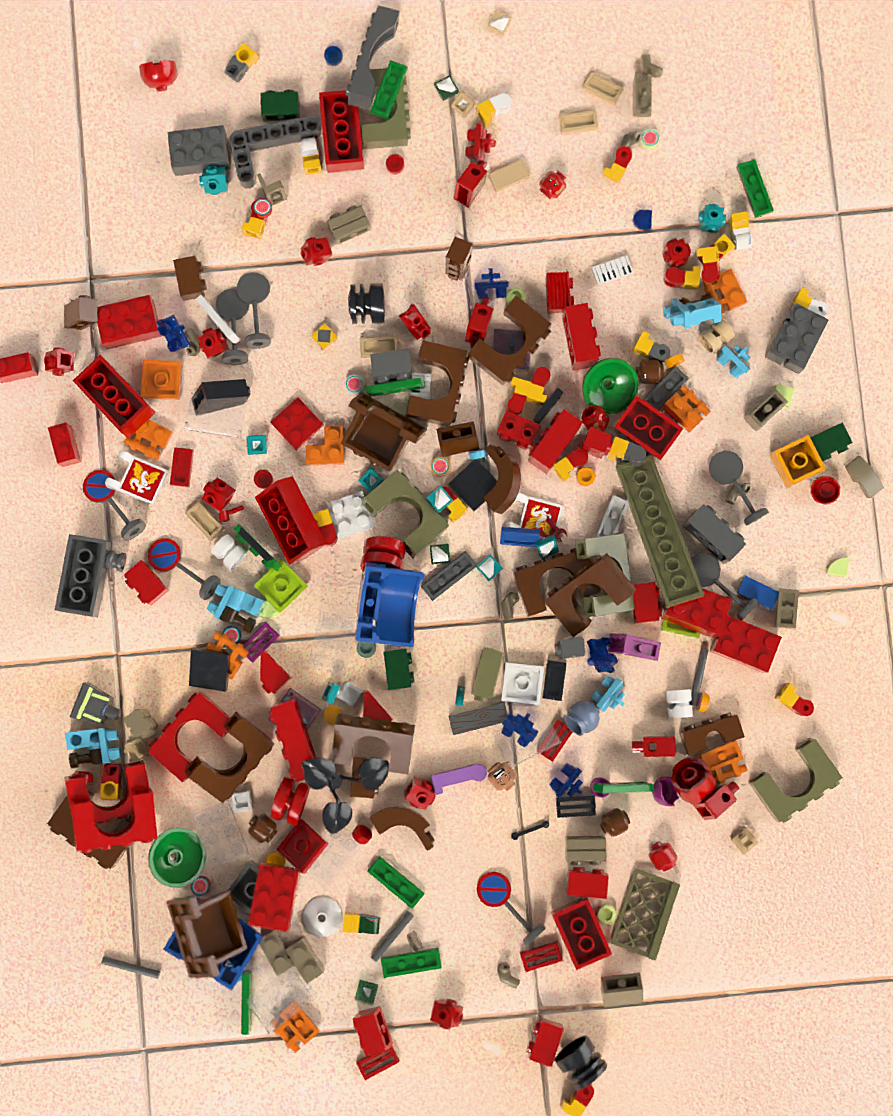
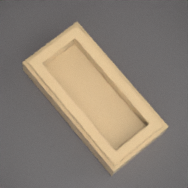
M592 71L582 87V90L613 106L617 103L624 87Z
M596 110L560 114L558 117L561 135L598 130Z
M523 159L488 175L496 193L530 178Z
M397 335L360 338L361 358H370V354L397 351Z
M199 500L185 512L188 518L209 541L215 539L225 530Z

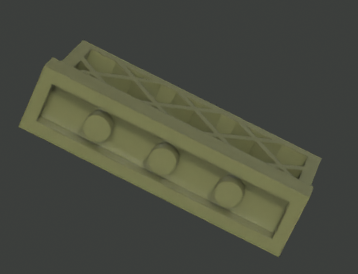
M635 868L611 944L656 961L680 883ZM637 875L646 876L649 884L639 888L636 883ZM650 878L655 879L656 881L651 883ZM658 882L668 884L666 891L657 895L653 884ZM651 886L656 897L645 901L641 890ZM638 892L643 903L633 907L629 899L631 895ZM664 896L661 903L659 897ZM657 899L661 906L660 910L651 914L647 903ZM629 904L631 909L626 910L627 905ZM645 905L649 916L639 920L634 909ZM632 911L637 922L627 926L623 917L624 914ZM658 914L657 919H656V922H655L653 916H655V915ZM651 918L654 928L645 933L640 922ZM621 923L624 925L622 929H620ZM639 924L643 935L633 939L628 928ZM624 930L627 931L631 939L626 943L616 941L618 933ZM645 937L648 943L646 952L638 949L634 941Z

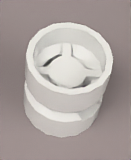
M226 534L214 545L211 553L218 559L223 558V564L229 570H233L246 557L247 552L240 545L235 546L236 541Z
M691 689L666 691V701L670 703L667 707L668 718L693 717V707L689 704L692 700Z

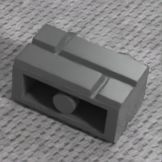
M583 637L560 639L557 644H554L555 655L559 656L560 659L578 658L586 654Z

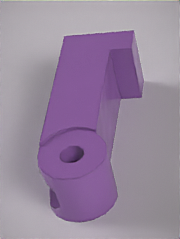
M474 764L433 774L431 779L435 795L443 793L442 787L470 780L482 781L486 778L487 771L483 765Z

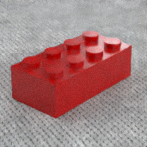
M346 90L319 92L327 173L365 170L358 107L348 104Z
M101 355L72 380L128 439L156 413Z
M293 476L275 481L255 496L289 565L308 558L327 545Z
M293 697L273 704L268 713L271 722L276 724L277 730H275L277 740L278 742L282 741L283 749L281 751L284 760L289 762L288 772L290 778H294L297 783L305 780L301 762L317 757L297 699Z

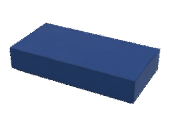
M502 527L500 544L536 547L535 542L539 541L540 530Z
M744 576L736 592L749 600L755 598L759 601V605L770 610L773 609L779 596L778 591L748 576Z

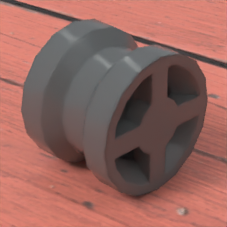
M110 550L106 558V569L115 568L117 571L122 572L126 564V553L117 554L115 551Z

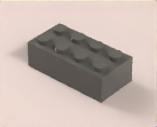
M69 534L55 611L98 618L107 573L106 558L111 550L112 542Z

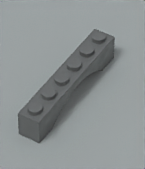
M378 5L376 13H372L370 21L372 25L367 27V39L361 45L362 54L357 56L356 70L353 69L351 74L352 83L347 85L346 96H348L349 105L371 109L375 97L376 82L370 71V62L377 50L395 37L399 25V10Z

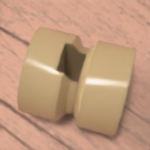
M722 318L721 322L712 323L710 325L711 329L706 328L698 335L701 344L711 354L722 348V343L726 344L735 337L732 328Z

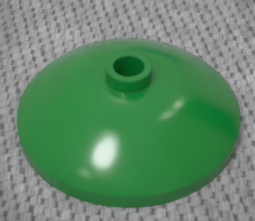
M606 358L595 363L587 371L582 384V392L589 406L599 405L607 414L618 413L627 408L638 391V377L635 370L629 363L618 358ZM606 380H609V383L607 385H604V382Z
M171 828L158 835V839L153 841L148 855V864L153 877L164 886L172 888L185 887L194 882L200 876L206 861V851L202 840L196 833L186 828ZM172 853L175 855L174 860L170 859Z

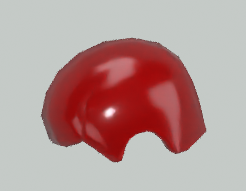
M821 476L815 479L811 485L810 493L817 503L828 505L837 501L840 496L841 486L833 477Z

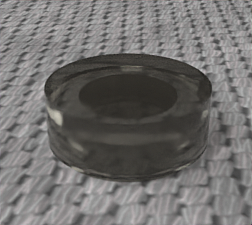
M414 930L407 934V940L414 951L417 952L423 948L422 942Z

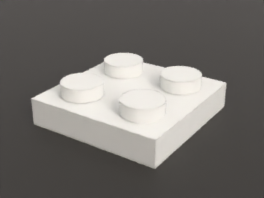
M363 491L326 503L339 540L375 528L370 512L361 504L364 499Z
M505 662L501 701L540 705L544 667Z

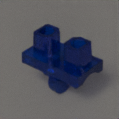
M488 268V274H481V279H489V281L474 282V289H476L478 299L488 298L489 288H495L496 298H506L509 281H493V279L500 278V273H493V269Z
M174 314L156 322L159 326L157 330L160 335L166 338L168 342L167 347L170 352L178 351L190 345L183 332L185 329L184 325H179Z
M602 637L588 640L587 644L591 657L587 659V664L589 666L594 665L598 673L614 672L613 666L618 660L614 653H608L607 649L612 645L610 639Z
M527 712L525 717L519 713L516 717L509 713L502 723L504 726L501 733L511 737L513 732H516L520 735L517 740L518 744L526 747L530 742H533L539 731L533 728L534 723L528 720L531 714Z
M565 763L560 771L567 776L566 780L562 783L554 777L548 785L559 798L563 796L569 787L571 789L567 793L568 796L572 797L575 792L581 795L582 791L578 788L583 782L578 779L575 784L572 783L582 771L578 767L575 768Z

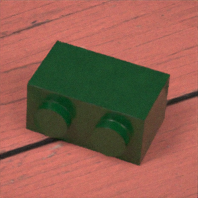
M290 89L284 92L268 90L260 93L263 122L300 118L298 91Z
M843 422L811 437L822 462L832 458L831 454L836 451L840 454L849 450L848 446L853 443Z
M407 649L383 652L388 690L411 688V683H415L414 672L409 670V664H412L411 652L407 653Z

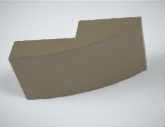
M857 456L845 466L852 481L859 484L866 498H872L884 488L874 470L861 456Z

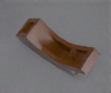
M490 444L485 450L497 466L498 480L495 487L483 498L493 512L502 515L517 498L521 485V472L514 456L505 453L500 446L496 447Z
M401 806L388 807L378 811L369 818L379 835L394 826L402 825L411 828L417 834L427 851L434 847L432 843L435 841L430 831L425 832V829L430 826L429 822L424 816L413 809Z

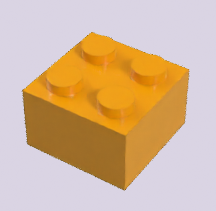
M809 435L777 449L769 455L786 489L826 469Z

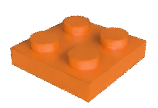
M143 360L141 397L143 399L180 400L182 362Z

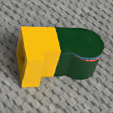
M345 912L342 932L379 934L381 917Z

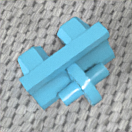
M736 345L733 348L738 353L736 355L727 346H724L716 360L722 366H725L732 360L736 365L729 372L735 378H738L744 372L747 373L750 368L740 358L742 357L746 362L751 358L746 353L749 348L746 346L742 350Z
M606 676L602 685L608 689L607 692L603 695L596 690L591 696V699L602 712H605L609 706L614 710L618 704L622 707L625 705L622 701L625 693L621 691L625 685L618 678L615 680L610 676Z

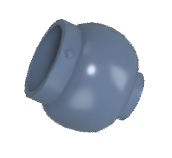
M578 701L569 708L568 715L564 719L565 723L578 736L590 733L599 725V709L592 702Z

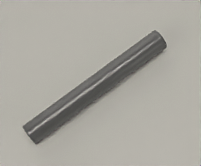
M701 648L691 693L692 700L689 702L690 705L697 706L709 651L705 648Z
M408 911L377 948L371 956L372 960L377 962L412 920L414 915Z
M103 956L101 961L103 965L159 979L161 972Z

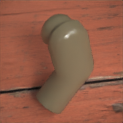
M650 54L641 56L644 73L646 75L651 74L653 78H660L663 75V69L651 62Z
M633 131L624 135L620 147H629L639 143L643 137L642 133Z
M189 328L184 332L190 340L186 352L190 356H196L200 352L198 335L192 328Z
M746 482L739 483L745 495L752 491L751 484ZM734 485L731 487L725 500L732 505L737 497L740 496Z
M511 592L507 594L501 602L504 620L513 618L512 607L520 599L517 593Z
M507 962L500 963L497 967L500 981L517 989L520 980L511 976L510 965Z

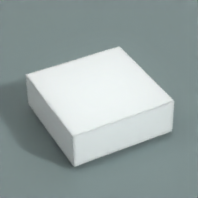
M347 681L337 698L353 708L363 691Z
M250 790L233 793L231 796L233 813L253 810Z

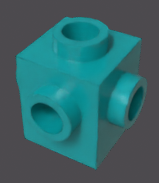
M211 165L203 168L199 181L200 186L204 187L205 194L217 195L221 192H228L225 166L216 167Z
M717 204L705 205L698 215V222H700L699 230L708 233H718L726 221V215L723 214L724 208L719 207Z

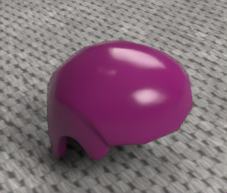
M660 777L653 784V798L659 805L675 806L674 802L679 799L677 791L671 783V777Z

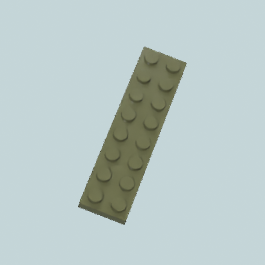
M646 456L644 463L640 466H633L630 462L617 465L616 471L666 608L703 597L704 592L653 456Z

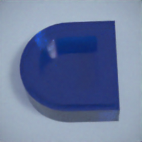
M652 210L637 211L633 216V225L639 230H651Z

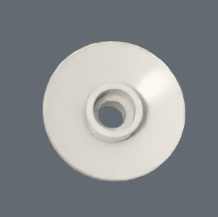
M318 897L310 901L303 913V922L311 934L318 937H327L335 933L340 927L342 912L334 900L327 897ZM319 915H324L326 920L320 921L318 919Z

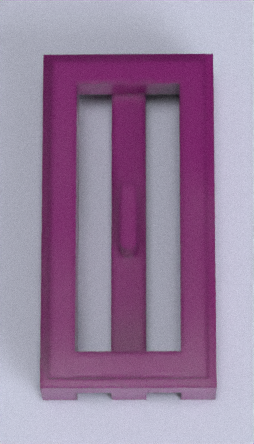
M267 622L243 644L244 649H246L266 628L268 629L261 639L249 650L247 658L252 663L261 655L263 650H266L280 636ZM272 633L274 636L252 657L251 654Z

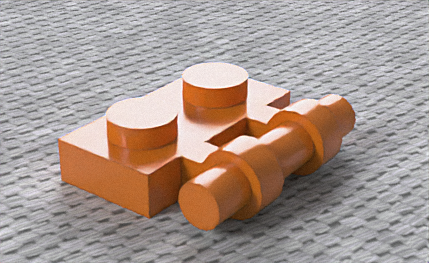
M732 268L720 273V278L715 282L716 284L702 281L705 293L721 304V314L725 313L722 307L724 305L731 311L747 303ZM719 290L723 299H719L715 291Z
M683 385L679 391L684 396L681 397L676 392L662 407L690 433L703 420L698 413L701 411L707 416L711 411L706 407L707 404L704 401L701 402L694 395L695 392L692 389L689 390ZM689 400L696 408L693 409L686 401Z
M148 420L134 433L136 437L134 439L126 437L124 444L130 446V449L134 451L138 450L144 453L148 458L153 457L159 460L161 453L156 451L158 446L166 449L174 432ZM145 439L151 442V445L147 447L141 444V442Z
M216 631L213 638L219 642L217 645L210 642L206 649L228 653L223 649L225 645L233 650L232 654H230L229 678L232 680L243 664L237 658L238 655L246 658L249 651L244 649L242 644H236L230 640L228 635H222Z
M736 740L699 754L709 770H714L715 784H722L726 779L734 776L737 778L742 773L748 771L745 764L738 766L736 762L744 759ZM730 764L731 769L722 773L721 767Z
M295 1000L280 1012L279 1016L283 1019L281 1023L276 1018L269 1022L274 1028L273 1032L276 1035L279 1034L286 1042L285 1046L288 1049L291 1048L294 1053L301 1049L296 1043L299 1039L306 1045L320 1032V1029ZM287 1026L295 1033L294 1036L291 1037L285 1030Z

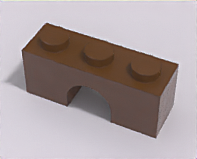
M456 236L446 255L445 274L452 280L458 281L459 279L463 281L472 260V255L470 254L473 244Z
M731 712L720 715L721 719L713 721V718L701 721L702 725L695 727L692 724L683 727L684 731L679 732L686 754L692 755L707 750L706 737L712 731L720 734L723 743L744 738L745 735L738 715H732Z

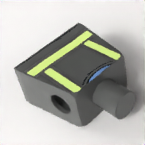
M83 682L69 717L101 724L105 722L107 717L117 720L121 710L111 706L114 697L91 683Z

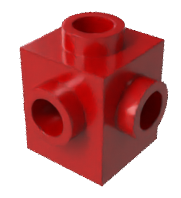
M316 237L308 238L300 248L301 257L305 260L306 266H320L333 255L327 237L318 239Z
M675 238L668 241L662 251L665 263L668 264L669 268L685 265L691 254L689 244L685 243L683 238L679 240Z
M210 327L202 331L203 335L198 337L199 347L205 353L207 359L216 357L230 349L226 342L227 337L221 329Z
M55 347L52 351L46 352L44 357L45 371L52 372L54 376H64V373L74 371V352L60 347Z
M217 477L212 482H207L204 486L202 500L221 512L231 502L236 490Z
M415 776L404 790L405 800L413 807L423 810L428 805H432L436 797L433 784L428 780H421Z
M453 999L434 1001L430 1021L440 1024L439 1027L446 1030L458 1027L463 1020V1006L457 1005V1001Z

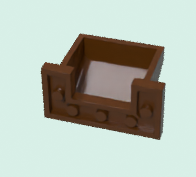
M361 392L349 404V407L356 410V413L341 444L353 450L355 455L369 459L371 464L381 466L391 472L408 442L411 441L416 444L425 435L427 428Z
M224 891L197 901L196 896L172 898L166 901L189 979L214 978L220 975L217 964L247 949L242 926L240 925L237 909L233 903L230 891Z

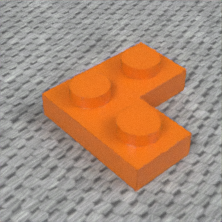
M324 426V445H305L306 465H344V445L341 444L344 438L343 426Z

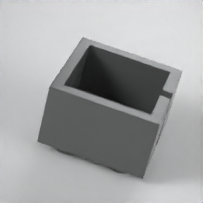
M408 349L370 354L375 385L412 379Z

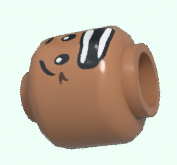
M498 761L488 770L487 778L496 790L501 791L505 789L508 791L515 785L516 773L508 763H500Z

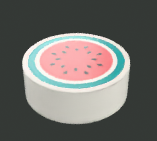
M350 375L345 381L346 390L353 395L361 393L364 389L363 379L358 375Z

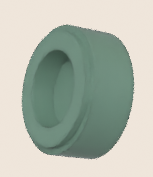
M359 641L357 652L363 658H370L376 652L375 643Z

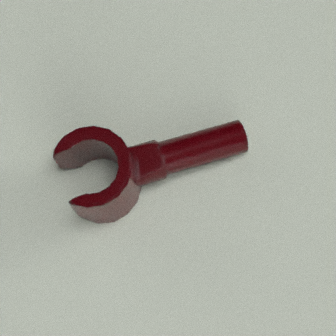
M549 517L545 520L554 530L559 542H562L560 537H558L560 533H564L568 537L567 532L556 526Z

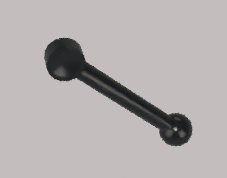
M543 821L542 824L519 833L513 832L511 838L517 840L519 836L541 828H548L550 824L548 821Z

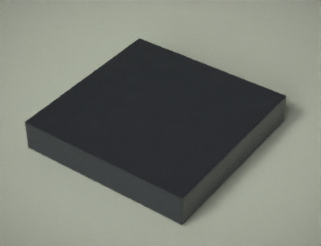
M475 459L448 485L475 512L486 502L483 497L495 487L497 480L478 459Z
M193 647L190 654L189 686L226 692L228 690L230 653Z

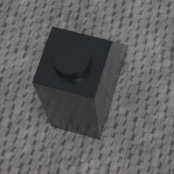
M245 379L202 382L191 398L195 415H203L243 405L250 397V388L247 386Z

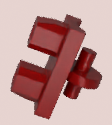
M482 123L476 124V128L467 130L468 141L475 142L474 146H467L465 149V156L468 159H476L478 162L480 160L485 161V153H490V149L496 147V140L491 139L492 134L487 133V130L482 128Z
M413 303L407 311L399 315V318L415 340L425 339L431 334L430 326Z

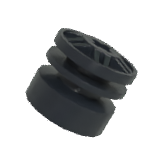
M370 283L369 292H365L364 285L360 284V292L356 293V285L350 284L348 309L352 324H357L358 316L360 315L362 324H365L366 315H370L372 324L385 323L383 283Z
M587 1035L580 1036L570 1042L554 1059L563 1073L569 1072L566 1078L569 1082H572L571 1085L575 1090H581L592 1084L604 1073L608 1066L606 1061L601 1059L602 1056L599 1052L593 1053L596 1047Z

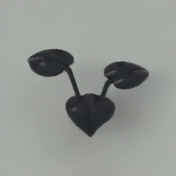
M374 757L366 759L361 763L358 772L361 777L359 779L336 774L335 764L326 758H312L301 762L306 784L313 790H320L326 786L329 787L336 800V803H327L322 812L323 824L331 834H336L342 830L352 819L353 811L351 806L346 802L340 803V799L335 792V789L340 788L342 780L363 782L365 789L374 790L385 782L389 773L388 760Z

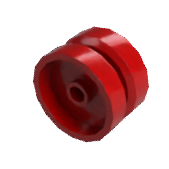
M373 536L367 538L363 546L364 555L361 559V570L364 572L365 562L385 564V567L403 569L402 560L405 557L406 546L403 542L391 537Z
M284 777L276 792L270 818L280 821L288 810L287 824L297 826L302 816L310 787L306 783L301 782L298 784L295 792H293L295 786L294 779Z

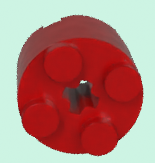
M685 758L673 767L671 783L685 802L691 805H698L716 791L715 779L702 759Z

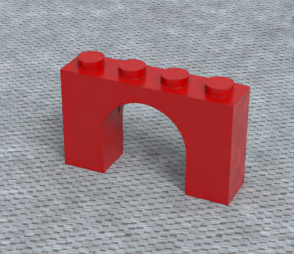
M203 692L194 693L188 699L189 704L185 709L182 707L175 714L176 719L173 723L169 722L162 729L163 734L151 741L149 744L151 748L147 751L181 782H185L188 779L184 770L192 762L180 750L178 745V734L182 726L189 721L198 720L209 726L221 738L225 737L228 733L223 725L229 720L230 716Z
M143 760L124 764L127 792L119 803L105 807L97 805L92 801L94 822L103 824L109 822L112 818L125 819L130 814H133L131 791L149 788L146 766ZM84 773L64 777L70 811V800L89 797Z
M145 788L131 791L132 819L123 830L113 833L105 832L95 824L91 797L70 800L76 851L89 853L97 848L108 850L112 849L115 845L126 847L133 845L134 842L150 843L153 839H158L152 789Z

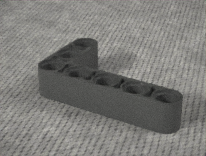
M306 116L234 131L230 136V143L237 177L241 186L250 189L256 184L251 156L252 151L297 143L303 138L315 137L316 139L322 133L320 120L316 116ZM316 125L317 128L310 130L309 126ZM292 129L299 130L297 133H290ZM275 132L281 133L278 137L272 136ZM256 136L262 137L259 141L254 140ZM237 140H244L240 145L235 144ZM242 157L247 158L245 162H239V159ZM245 175H251L249 180H243Z

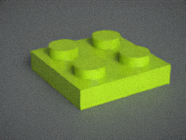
M280 559L278 563L282 567L278 571L271 568L254 587L282 613L309 586Z

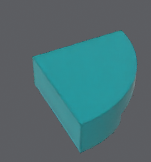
M457 687L455 704L458 706H463L465 687Z

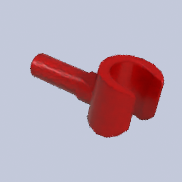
M243 505L230 510H222L219 512V521H230L229 515L244 510Z

